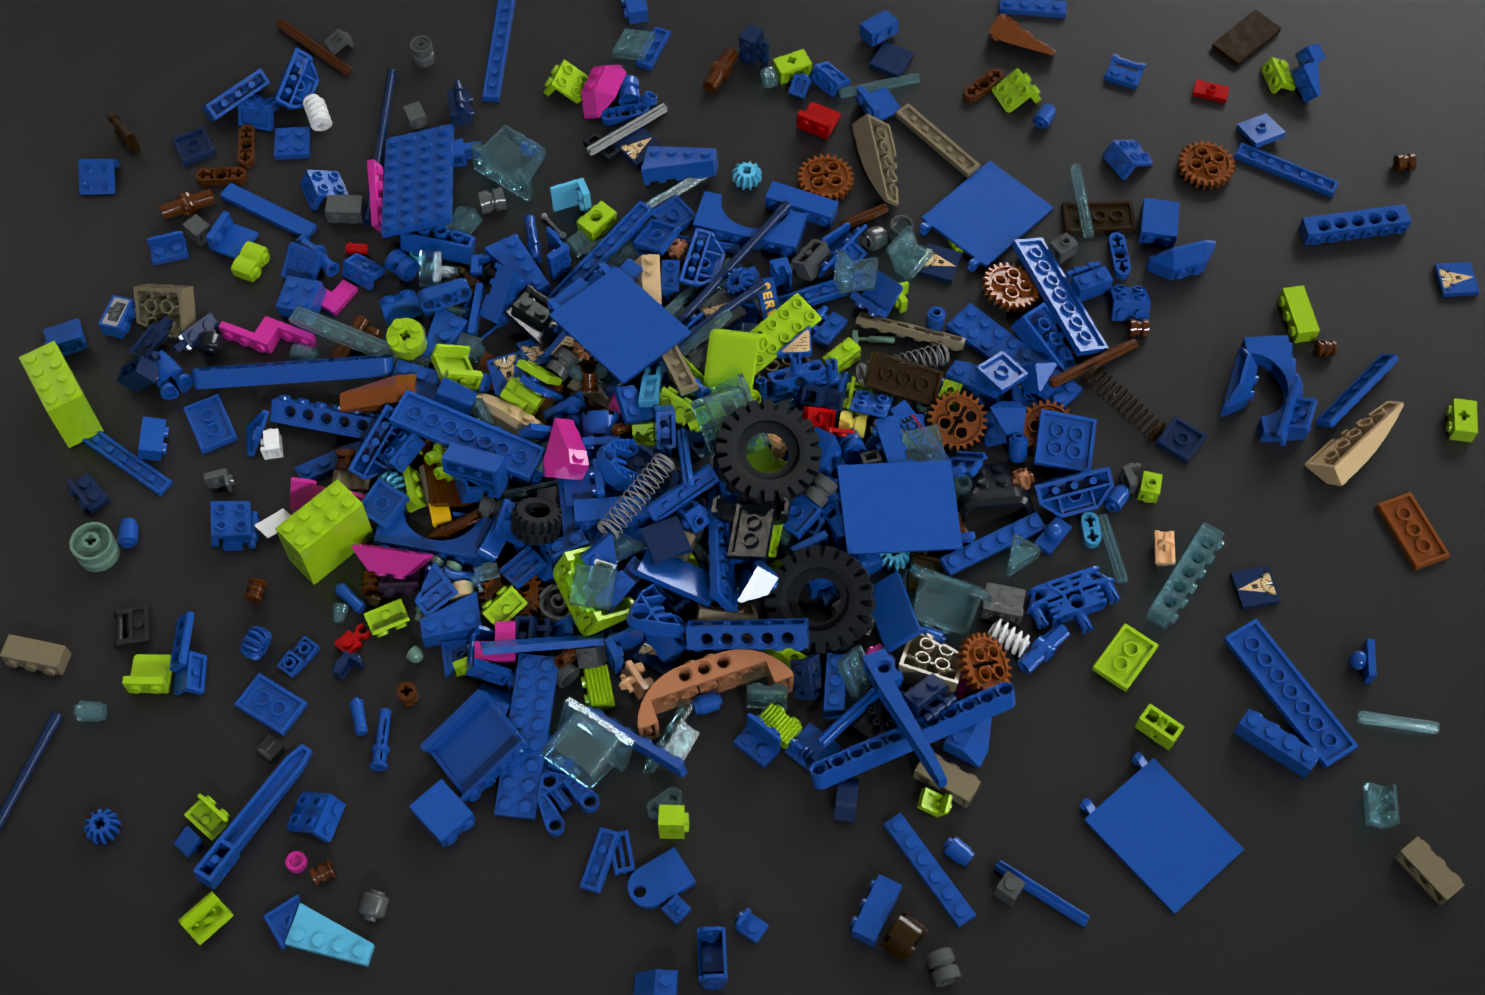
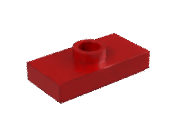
M1196 79L1192 96L1226 103L1230 87Z

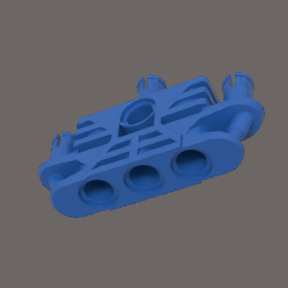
M794 352L795 357H793V353H790V367L767 373L768 389L767 378L760 377V382L759 378L755 379L756 390L761 396V403L764 399H773V404L776 405L782 401L789 404L788 409L790 410L795 407L806 406L800 404L803 385H816L832 389L841 379V374L837 370L838 361L830 358L829 363V359L825 361V368L820 360L802 364L801 353Z
M1093 566L1040 584L1027 592L1030 600L1026 614L1032 615L1038 630L1042 629L1041 626L1046 628L1049 625L1048 621H1050V625L1053 627L1057 623L1062 624L1076 619L1082 634H1086V630L1089 633L1094 627L1087 614L1104 609L1107 601L1111 605L1114 604L1113 601L1117 603L1121 600L1113 585L1116 580L1099 572L1100 568ZM1072 604H1076L1080 608H1075L1072 606Z

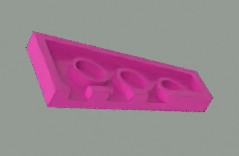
M372 159L367 160L372 227L381 232L384 168Z

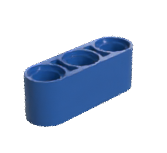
M458 278L422 289L417 294L418 302L424 312H433L466 302L472 297L471 288L464 278Z
M498 511L475 550V554L491 564L497 559L506 543V540L491 534Z

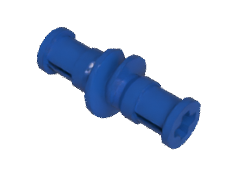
M301 235L296 239L295 243L324 255L320 268L325 271L327 276L332 277L338 273L339 264L330 259L323 245L313 244L309 237Z

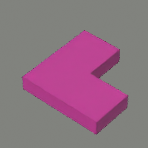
M342 280L332 292L326 289L327 293L321 308L337 316L358 292V288Z
M515 621L495 622V641L516 639ZM475 641L474 659H480L489 663L516 662V653L483 655L480 649V642L487 641Z

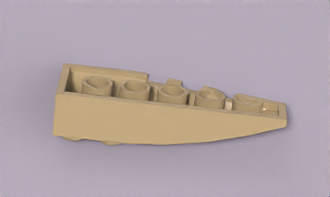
M660 254L641 255L634 262L643 268V272L633 281L662 305Z
M475 391L477 397L470 413L493 426L501 425L502 430L519 436L518 431L530 423L543 425L533 415L522 411L520 407L514 406L495 396ZM524 438V439H526V440H528V441H531V442H533V443H536V442H538V441H541V440H535V439Z
M1385 402L1369 413V418L1360 419L1356 422L1355 428L1350 431L1344 430L1339 439L1328 441L1305 463V466L1326 484L1344 485L1370 459L1384 441L1404 406L1403 402Z

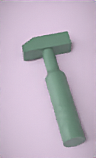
M852 330V340L857 344L858 341L895 343V336L858 337V330Z

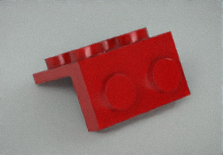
M812 102L806 111L799 110L796 128L828 140L841 118V113Z
M804 406L803 420L809 418L814 425L812 431H814L815 427H818L833 435L835 432L836 436L847 437L848 433L854 434V430L834 428L836 410Z

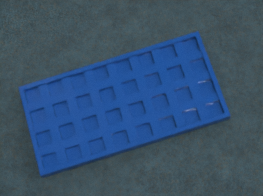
M452 124L386 139L381 234L383 238L452 223L454 127Z

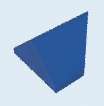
M1049 362L1021 366L1029 373L1028 378L1020 383L1028 395L1040 393L1057 364Z
M999 401L990 407L1004 430V436H1013L1015 433L1024 434L1026 407L1019 401Z

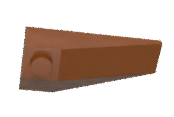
M1004 13L999 14L988 31L991 33L990 37L997 42L1001 40L1049 55L1056 53L1055 50L1038 38L1035 39L1031 32L1020 29L1021 25Z
M397 374L340 393V412L382 411L386 404L396 408L406 390L417 393V374Z

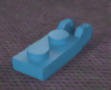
M650 367L645 368L638 399L639 408L658 406L663 376L662 367H657L656 375H651Z

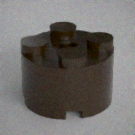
M903 910L899 915V919L894 922L879 945L900 961L902 959L906 961L910 958L916 949L913 944L922 940L928 931L925 928V924Z

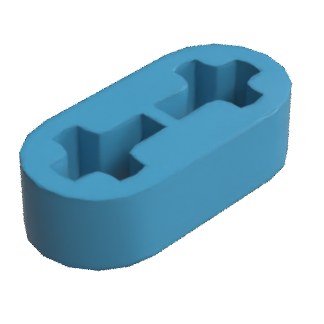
M1085 512L1080 520L1082 540L1086 547L1093 549L1099 546L1102 537L1099 519L1095 513ZM1086 519H1089L1090 522H1092L1091 527H1089V523L1086 521ZM1090 533H1092L1093 539H1095L1094 542L1089 538Z

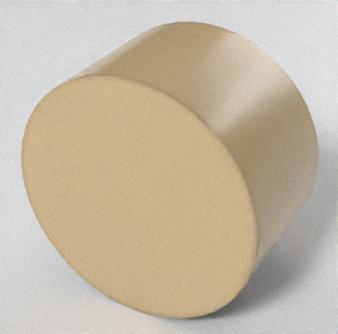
M467 580L452 583L459 593L450 599V603L452 604L474 593L473 583Z

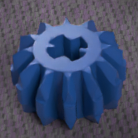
M743 267L733 268L732 273L727 272L729 277L724 279L727 282L724 287L729 295L736 298L753 285L752 282L755 278L752 276L751 271Z
M251 627L241 642V654L245 655L248 659H261L271 644V632L264 627Z
M98 808L97 814L90 812L91 819H85L87 825L83 827V830L87 833L86 837L89 840H93L97 845L100 842L106 845L109 838L115 841L113 835L120 834L118 829L121 826V822L118 820L119 816L116 813H112L108 808L105 811Z

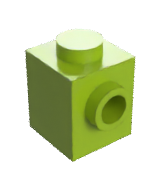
M945 379L938 399L942 400V393L948 397V391L955 395V391L959 390L961 395L963 384ZM956 403L949 404L950 411H955Z
M1144 471L1140 480L1137 499L1146 503H1156L1160 495L1163 475Z

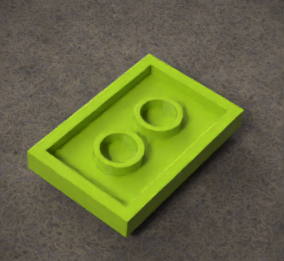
M1125 623L1092 670L1127 692L1159 645Z

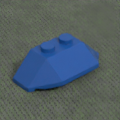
M295 48L283 70L273 95L275 102L288 109L304 108L303 99L315 93L319 82L311 55Z
M699 228L695 229L679 283L694 287L708 285L721 271L725 252L713 232Z
M1202 240L1165 250L1156 256H1150L1145 268L1147 271L1168 280L1198 275L1204 272L1217 243L1214 240Z
M1243 347L1239 348L1234 361L1219 415L1221 417L1245 408L1248 401H1252L1255 391L1252 390V387L1256 386L1259 376L1256 375L1258 367L1252 355Z
M388 404L384 406L356 451L347 471L363 480L392 471V468L379 457L402 430V428L389 423V418L395 408Z
M1110 466L1055 478L1037 484L1034 487L1039 505L1058 517L1063 518L1098 509L1109 491L1113 488L1114 482Z

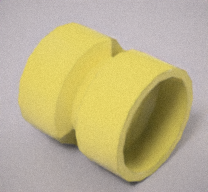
M843 410L841 411L838 428L855 429L859 432L861 438H864L868 414L857 412L853 415L852 411Z

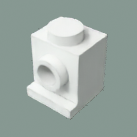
M269 428L264 430L263 438L260 439V450L264 460L284 457L282 437L279 429Z

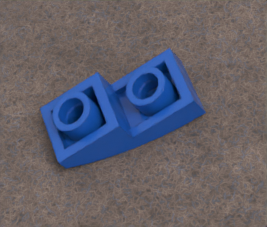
M304 635L292 651H287L277 664V667L293 678L314 658L321 647Z

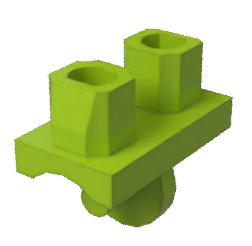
M435 444L433 449L426 453L424 460L428 465L437 464L438 467L433 471L437 480L446 478L447 482L453 480V476L443 472L441 459L446 451L440 444Z

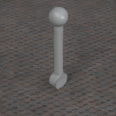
M542 213L541 218L546 220L557 231L560 239H566V233L561 232L548 218L546 213Z

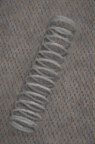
M943 342L937 345L933 344L931 347L926 346L925 349L920 347L918 350L913 349L912 352L906 351L905 354L893 355V357L897 356L900 358L899 356L903 354L904 360L906 357L909 361L906 354L911 353L910 362H912L913 356L916 364H919L918 355H920L923 366L928 367L925 360L926 352L930 368L932 365L937 368L938 362L941 366H946L950 360L949 351ZM940 345H942L943 348H944V350H945V353H946V363H945V360H944L943 352H942V350L940 349ZM933 346H937L936 353L932 348ZM926 348H930V356L926 351ZM920 349H923V350H924V351H923V357H922L921 353L919 352ZM914 351H917V360L913 354ZM931 351H933L935 355L936 366L933 363ZM869 361L865 364L858 363L856 366L857 378L862 386H864V383L861 379L859 368L860 366L862 367L866 378L868 370L866 365Z
M656 453L651 458V463H648L646 468L642 469V474L637 475V479L632 482L633 485H629L628 490L623 492V496H620L618 499L619 502H615L614 507H611L609 513L605 514V518L600 519L597 523V527L603 535L607 531L602 524L615 534L616 537H613V540L619 538L618 533H623L621 527L627 528L625 521L632 522V518L629 515L636 517L637 513L635 510L641 511L640 505H646L644 499L650 500L649 494H655L653 488L660 489L658 483L663 484V477L669 478L667 472L672 473L675 470L672 460L661 453ZM659 460L665 462L671 469L662 465ZM651 464L654 470L649 469L648 465ZM654 465L661 468L667 474V477L659 473ZM647 470L650 476L643 474V471ZM649 471H652L655 474H657L663 482H660L656 478H654ZM642 475L645 481L640 480L639 476ZM645 476L653 480L658 487H655L651 483H649ZM638 481L641 487L634 485V482ZM640 482H643L644 484L649 486L654 493H651L647 489H645ZM633 486L637 493L630 491L629 488ZM635 487L645 492L649 498L641 495ZM626 492H629L630 496H631L633 499H631L630 497L625 496V493H626ZM631 493L641 498L644 504L637 501ZM622 497H624L625 501H626L629 505H627L626 503L620 502V499H621ZM627 499L633 501L640 510L633 507ZM619 503L623 510L617 508L615 505ZM622 504L629 507L635 515L629 513ZM611 509H615L618 515L611 513ZM618 510L626 514L631 521L625 519ZM610 514L615 522L607 519L606 515ZM613 515L619 518L626 526L621 525ZM608 521L615 524L621 530V532L617 531L613 526H611Z

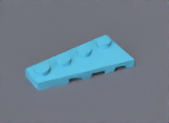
M302 903L299 904L285 942L286 946L366 967L369 965L375 948L373 943Z

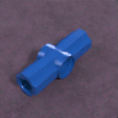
M835 491L833 495L827 496L828 501L823 506L824 511L822 514L824 519L828 521L834 542L840 544L845 543L841 504Z
M1057 623L1044 636H1039L1033 642L1030 649L1017 661L1020 670L1030 675L1043 661H1048L1054 655L1057 648L1070 636L1068 629L1063 624Z

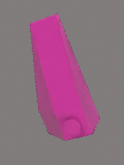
M555 418L553 421L550 438L542 462L545 477L580 481L584 478L589 467L588 456L573 420Z
M291 477L290 509L294 514L326 487L316 485L317 481L311 479ZM350 491L360 501H362L363 498L366 496L364 494Z

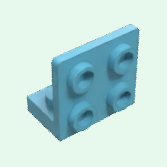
M584 178L550 187L554 212L578 205L580 211H584L586 214L592 208L590 192Z

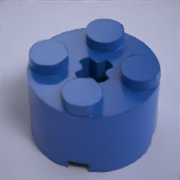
M605 410L587 411V414L583 412L582 437L615 436L614 433L611 434L610 430H612L613 425L620 423V413L614 411V415H609V411Z

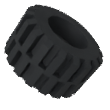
M527 497V499H521L520 502L515 503L512 509L511 531L513 536L523 543H529V545H542L554 542L560 536L562 510L558 504L547 498Z

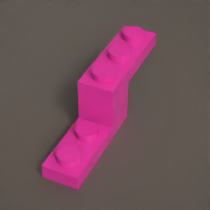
M267 316L264 317L255 333L224 321L219 325L223 338L228 341L239 342L244 347L255 348L260 353L271 354L281 338L288 342L298 343L304 348L314 349L317 345L313 333Z

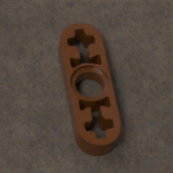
M995 68L985 73L965 87L963 99L968 103H974L992 91L996 84L1003 80V72ZM984 83L988 87L982 88L979 84Z
M244 124L239 128L237 159L240 167L250 169L255 165L256 132L252 125ZM246 144L251 145V147L248 149L242 148Z
M243 167L201 168L195 173L197 182L201 186L229 185L230 183L241 185L248 180V175ZM220 174H226L223 179L217 178Z

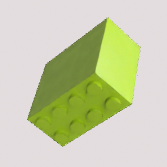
M55 341L19 357L41 402L68 448L83 442L84 438L89 439L97 435L98 431L104 432Z
M338 479L275 528L289 560L313 585L317 584L355 553L352 549L353 544H366L374 537L363 503Z

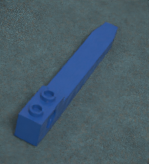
M885 648L862 656L863 669L874 690L925 770L939 788L947 786V777L936 755L900 693L904 678L902 672L896 669L893 656L888 655Z
M301 744L281 762L195 867L193 873L197 881L213 891L240 858L239 853L303 773L313 754L312 749Z

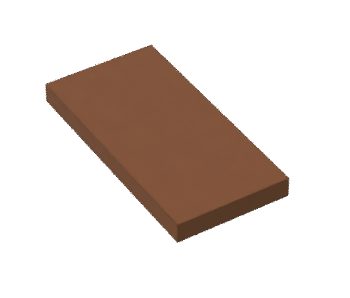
M1411 492L1376 505V509L1414 571L1446 560L1451 556Z

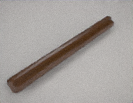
M283 19L277 21L276 24L280 30L341 73L349 75L352 72L349 65Z
M1133 338L1049 378V386L1056 388L1087 373L1096 364L1103 365L1138 347L1137 340Z

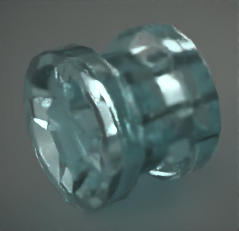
M765 67L760 71L762 84L765 88H773L778 85L779 78L774 67Z

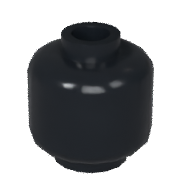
M215 331L205 332L200 336L198 350L207 359L219 357L222 354L224 339Z

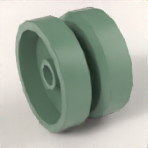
M85 523L78 527L71 535L69 541L70 550L81 567L87 571H105L118 560L120 545L109 527L103 523Z

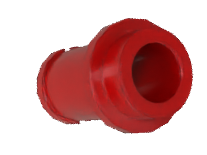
M346 243V254L350 256L356 253L368 255L369 245L368 243Z

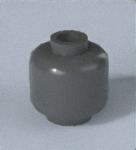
M875 225L862 233V245L869 251H876L887 244L888 234L881 226Z
M369 889L368 892L362 894L358 912L364 915V920L376 922V918H383L385 916L389 903L385 892Z

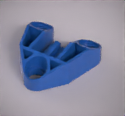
M613 439L599 447L596 453L605 482L619 492L628 490V486L633 485V480L637 479L639 474L625 468L627 461L624 460L639 453L638 445L633 439ZM640 475L639 479L645 481L643 476ZM638 481L634 482V485L641 487ZM631 486L629 490L636 493L633 486Z
M652 584L639 593L626 616V621L631 627L651 636L680 638L686 631V624L679 616L671 612H663L665 608L661 605L666 600L667 595L657 584Z
M547 771L540 777L537 800L548 835L557 837L564 832L565 823L550 800L551 798L554 799L562 811L568 810L572 803L563 792V790H566L575 804L586 813L595 812L600 806V801L595 792L574 777ZM552 777L555 779V784L550 787L545 786L544 780ZM588 799L596 800L595 805L592 807H587L584 802ZM560 822L561 827L559 830L553 831L549 828L551 824Z

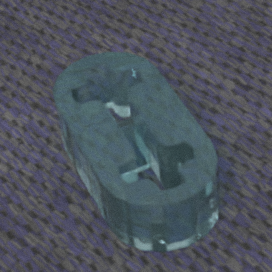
M670 787L651 799L647 804L648 816L652 819H658L659 812H652L653 805L656 807L662 804L681 805V790L676 787ZM669 795H677V801L669 800Z

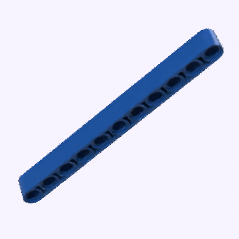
M386 354L200 367L193 369L192 375L195 389H213L392 376L394 362L393 355Z
M1009 682L999 683L953 703L951 708L943 710L935 720H931L928 723H925L922 717L915 720L928 743H933L1012 709L1016 705L1014 686ZM896 727L811 764L809 771L812 784L816 789H826L912 752L913 749L900 729Z

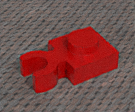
M361 623L357 625L354 633L348 630L334 642V645L342 654L344 651L350 654L352 652L355 653L363 646L360 641L370 638L371 632L368 630L365 633H360L365 628Z

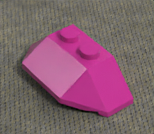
M621 65L596 66L591 69L581 91L585 119L599 118L602 115V111L615 99L627 73Z
M367 544L352 545V549L367 570L374 571L377 576L393 574V578L405 579V576L413 575L433 558V554Z

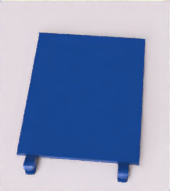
M988 161L921 218L924 222L920 225L919 233L925 236L931 228L935 229L973 258L969 261L967 269L974 272L980 264L985 268L988 267L1012 246L1011 244L1014 240L1020 239L1050 213L1054 207L997 165Z
M602 261L598 264V267H600L599 273L604 276L565 304L560 306L553 297L547 300L549 304L548 309L552 311L549 317L624 384L688 337L691 331L618 266L611 270L607 263Z
M951 460L837 465L846 553L849 555L960 550L963 549L962 542L972 543L976 538L975 532L961 533L953 480V476L963 477L966 473V467L964 465L952 467Z
M1137 752L1131 761L1141 769L1098 808H1095L1088 798L1082 800L1079 806L1089 815L1084 819L1089 827L1173 914H1176L1232 862L1244 848L1155 758L1147 762L1145 757L1140 752Z

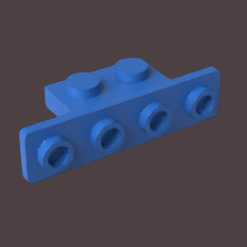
M866 224L861 228L858 226L851 234L853 237L851 239L846 238L841 244L842 248L840 250L836 249L831 254V260L829 262L825 261L819 267L821 271L818 277L821 278L830 268L841 277L846 276L864 259L868 253L855 241L867 228Z
M1295 376L1294 383L1292 382L1290 385V395L1286 398V408L1280 418L1281 424L1276 429V438L1281 446H1285L1289 432H1309L1318 403L1316 398L1301 397L1303 384L1300 376Z

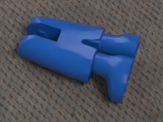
M160 350L158 352L160 359L153 362L160 366L159 379L156 384L160 388V395L163 399H175L179 396V392L171 383L169 377L173 379L182 393H186L192 387L194 381L189 374H184L183 369L166 352Z

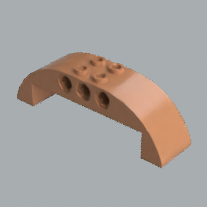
M728 650L717 654H707L702 659L696 661L689 660L684 665L662 675L647 691L638 713V734L640 737L646 736L650 740L659 738V722L656 714L690 703L691 699H694L695 696L712 690L715 693H719L766 677L774 698L792 692L794 674L791 669L777 658L755 650Z

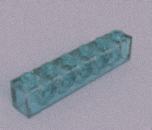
M1203 522L1151 605L1145 618L1164 629H1167L1170 623L1172 625L1175 624L1179 617V614H1177L1179 608L1183 610L1189 601L1186 599L1187 595H1193L1198 586L1195 584L1197 579L1202 580L1207 571L1204 569L1205 566H1210L1216 557L1213 553L1215 550L1220 551L1225 542L1222 540L1224 532ZM1183 574H1187V575H1189L1191 578H1187V577H1185ZM1174 589H1179L1182 593L1176 592ZM1165 604H1170L1172 608L1167 607Z

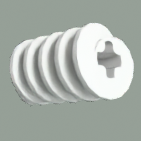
M317 94L306 96L303 99V106L311 128L314 131L329 129L333 123L325 100Z
M1000 618L992 625L987 635L991 634L992 640L997 638L998 645L1005 644V650L1012 648L1011 653L1013 655L1019 652L1018 658H1021L1030 645V635L1022 638V630L1016 634V627L1014 626L1009 630V622L1001 625L1002 618Z

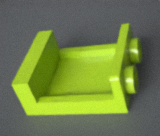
M435 345L430 358L440 382L442 379L448 378L471 390H478L483 374L482 371H474L468 359L471 350L470 346Z

